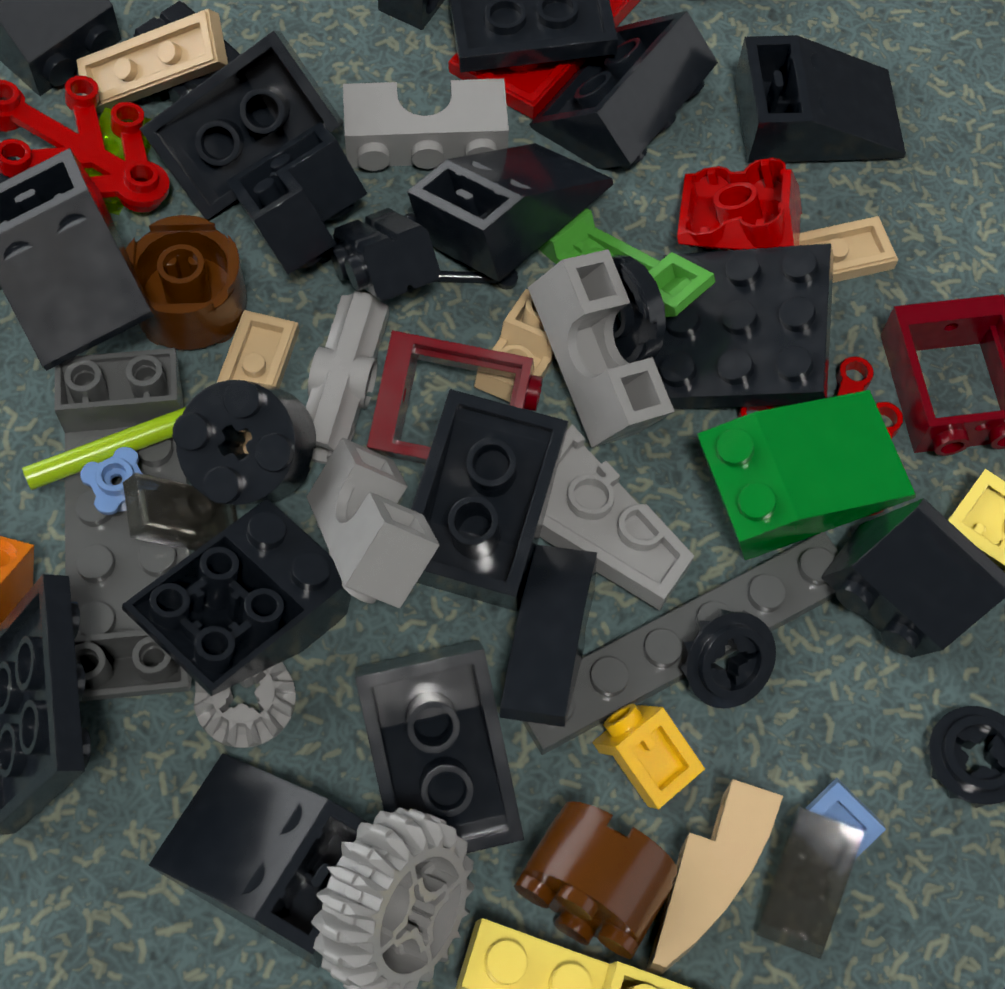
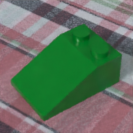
M870 390L756 411L697 433L705 461L744 560L761 556L916 498L915 491Z

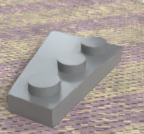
M572 424L566 432L540 537L555 547L597 552L596 572L660 611L690 568L694 555L647 504H638L619 483L620 475L607 461L601 464L584 446L586 438Z

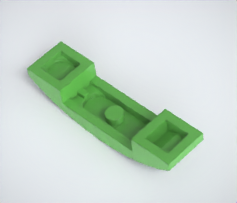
M585 208L538 248L555 264L559 263L562 259L609 249L611 256H631L643 264L656 281L664 302L665 317L677 316L715 283L714 273L673 252L659 261L596 228L592 211L588 208Z

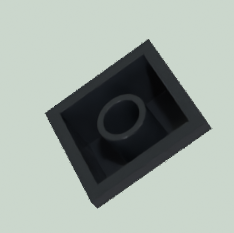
M0 0V61L39 96H42L54 86L64 85L78 70L77 59L113 46L122 40L114 8L109 0Z
M924 498L860 524L821 577L836 591V597L843 606L854 613L863 615L881 632V638L887 646L911 658L944 650L1005 599V572Z

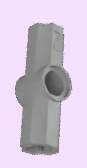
M354 291L353 294L341 296L326 346L318 347L315 352L309 373V399L306 405L316 430V448H313L311 459L313 462L326 464L342 437L351 441L355 433L360 410L367 409L371 397L366 396V393H373L378 369L376 357L389 318V305L382 303L370 293Z

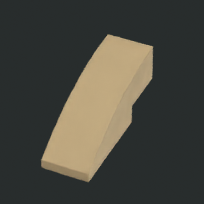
M732 779L722 796L711 839L693 833L688 834L680 849L676 863L678 872L675 876L676 879L673 887L666 898L646 972L661 976L685 956L726 911L752 873L770 837L783 795Z

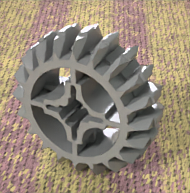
M399 807L393 813L380 810L373 824L360 823L354 842H342V857L336 866L327 867L331 874L328 885L316 894L323 902L322 910L314 916L311 923L320 931L315 939L313 948L322 955L321 967L330 972L332 978L343 983L344 988L417 989L419 981L430 982L432 980L434 967L438 962L448 961L449 946L453 939L461 938L458 932L461 920L470 914V911L465 906L466 898L473 892L475 887L467 879L473 870L474 861L466 856L468 842L457 836L455 828L446 825V821L428 813L425 814L415 809L406 810Z

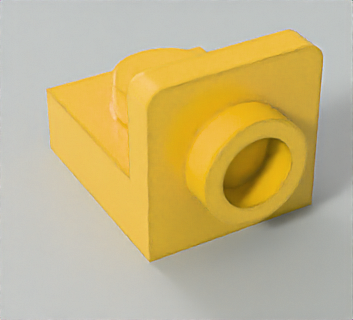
M634 703L628 704L607 718L603 725L606 731L593 741V745L600 754L614 757L643 801L650 808L659 810L705 770V767L663 707L636 706Z

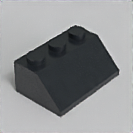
M688 11L616 27L618 38L617 54L589 57L529 124L531 128L598 169L618 166L625 169L638 163L646 155L647 145L658 133L667 129L675 121L677 110L687 99L696 95L704 87L705 82L703 80L718 63Z

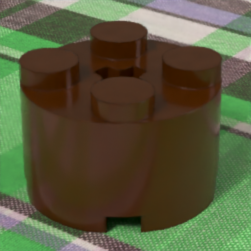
M178 215L159 219L149 225L150 232L137 242L134 237L125 250L155 315L139 323L147 338L156 345L180 350L205 348L231 339L235 334L243 311L246 309L247 294L238 249L228 235L227 238L220 231L216 230L214 223L205 218Z
M566 802L522 870L514 888L521 896L542 908L549 907L559 914L554 922L555 927L573 940L588 946L594 936L614 953L631 959L673 887L676 879L675 876L678 872L677 866L658 844L633 827L629 835L625 836L607 827L613 816L612 814L586 803Z

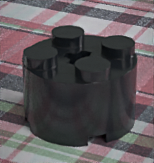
M226 380L205 388L190 401L183 414L176 419L173 426L172 436L176 443L177 457L184 475L195 489L215 503L231 505L258 504L267 498L274 502L290 495L305 481L311 469L309 465L312 459L313 448H316V430L313 420L305 406L294 395L272 385L245 380ZM246 432H251L253 438L246 444V450L249 454L244 453L242 447L245 442L244 435Z

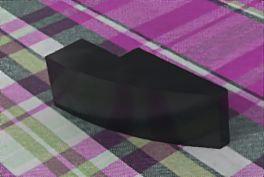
M536 545L515 628L500 706V718L565 727L584 652L586 625L595 593L597 552Z

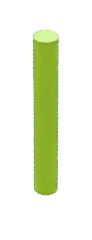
M186 407L23 467L22 470L30 489L34 490L79 473L88 462L100 463L112 457L118 448L129 447L138 451L172 438L174 423L183 414Z

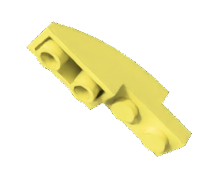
M481 918L475 922L455 989L693 988L619 961L608 964Z

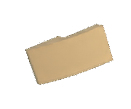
M525 289L505 318L501 336L492 350L533 358V375L542 376L544 379L555 355L528 289ZM477 371L474 387L510 402L515 379Z

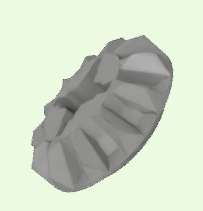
M283 662L239 683L244 688H248L254 683L260 684L254 692L259 708L262 711L260 714L253 707L249 708L243 703L238 704L235 708H229L228 706L234 700L231 688L210 696L195 681L193 707L198 721L205 732L214 740L236 748L258 746L276 737L290 721L296 702L294 682Z

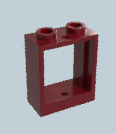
M1004 294L894 306L880 336L913 452L935 451L937 455L947 456L959 453L970 446L991 444V447L995 449H1005ZM980 344L1001 411L936 418L916 351Z
M392 330L367 448L384 456L426 464L431 447L401 441L418 360L513 378L515 381L510 405L535 412L539 403L543 377L533 375L534 361L530 357Z

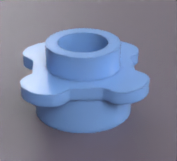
M121 447L114 452L112 457L100 463L88 462L83 466L80 478L83 484L90 486L96 495L94 505L98 512L104 515H112L117 512L130 510L141 500L148 498L152 493V480L150 477L142 475L137 465L139 456L134 449ZM119 476L122 478V482L118 485L111 483L114 477Z

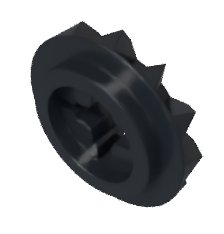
M721 609L719 617L714 620L699 621L701 631L694 641L684 642L688 650L687 662L680 666L688 679L689 691L705 704L724 709L737 707L748 702L764 688L774 669L776 645L769 627L758 617L745 610L742 612H731ZM729 645L737 650L738 653L737 656L728 660V669L725 670L713 662H716L717 658L725 655V646Z
M965 706L948 712L931 729L930 741L925 751L930 757L933 768L932 778L940 780L949 790L950 799L961 798L973 803L975 808L998 803L1000 805L1005 802V716L992 709L980 706ZM987 738L989 742L985 747L987 752L985 753L984 760L991 765V769L981 766L970 774L966 773L965 771L968 768L966 763L969 756L961 749L962 746L971 750Z

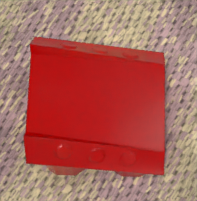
M767 158L756 160L749 164L744 171L731 172L725 167L716 166L704 168L696 173L685 174L677 230L678 244L723 251L799 246L802 207L799 185L792 169H786L785 162L781 159Z

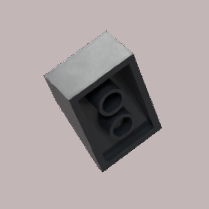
M272 31L139 129L204 218L209 220L237 200L226 182L227 180L319 122L330 133L344 122L281 31Z
M452 389L449 390L411 510L424 515L440 545L416 583L518 612L536 545H538L568 429V421Z
M476 640L356 667L355 680L384 811L393 813L399 807L406 810L415 809L446 821V825L456 829L458 837L468 842L467 853L525 840L486 655L480 641Z

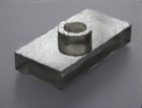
M134 473L122 482L130 537L132 539L196 551L238 520L235 505L215 503L201 494L192 485L140 473Z
M798 806L755 931L756 935L821 959L864 831Z

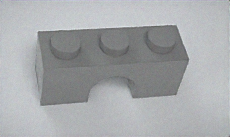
M504 78L451 80L450 103L441 112L428 116L413 114L400 104L397 94V82L343 84L346 157L352 168L361 167L368 171H378L387 166L415 165L422 169H432L438 167L447 159L508 148L509 125Z
M609 249L562 259L528 287L591 447L637 434L675 412L653 357L628 363L620 355L613 336L614 320L617 313L630 304V301Z
M342 437L308 493V502L316 518V524L321 530L329 549V555L333 559L341 577L343 588L353 597L365 603L373 604L376 600L401 608L440 545L423 514L397 504L408 486L394 460Z

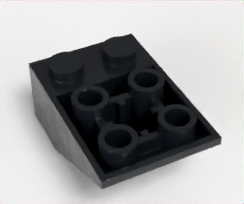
M798 35L750 36L744 38L734 81L747 163L767 158H777L783 162L897 159L905 157L906 151L888 69Z
M533 143L447 159L410 188L407 193L417 223L428 230L434 248L500 282L614 184L611 177Z
M70 148L0 183V286L42 367L46 371L155 316L100 190Z
M267 498L123 603L122 610L210 696H213L303 652L347 614L351 594L343 588L341 577L331 556Z
M222 753L153 857L149 866L319 968L322 964V955L313 946L320 931L311 922L314 916L322 910L323 902L316 894L327 887L331 877L327 867L336 866L342 857V842H354L360 823L369 822L323 796Z

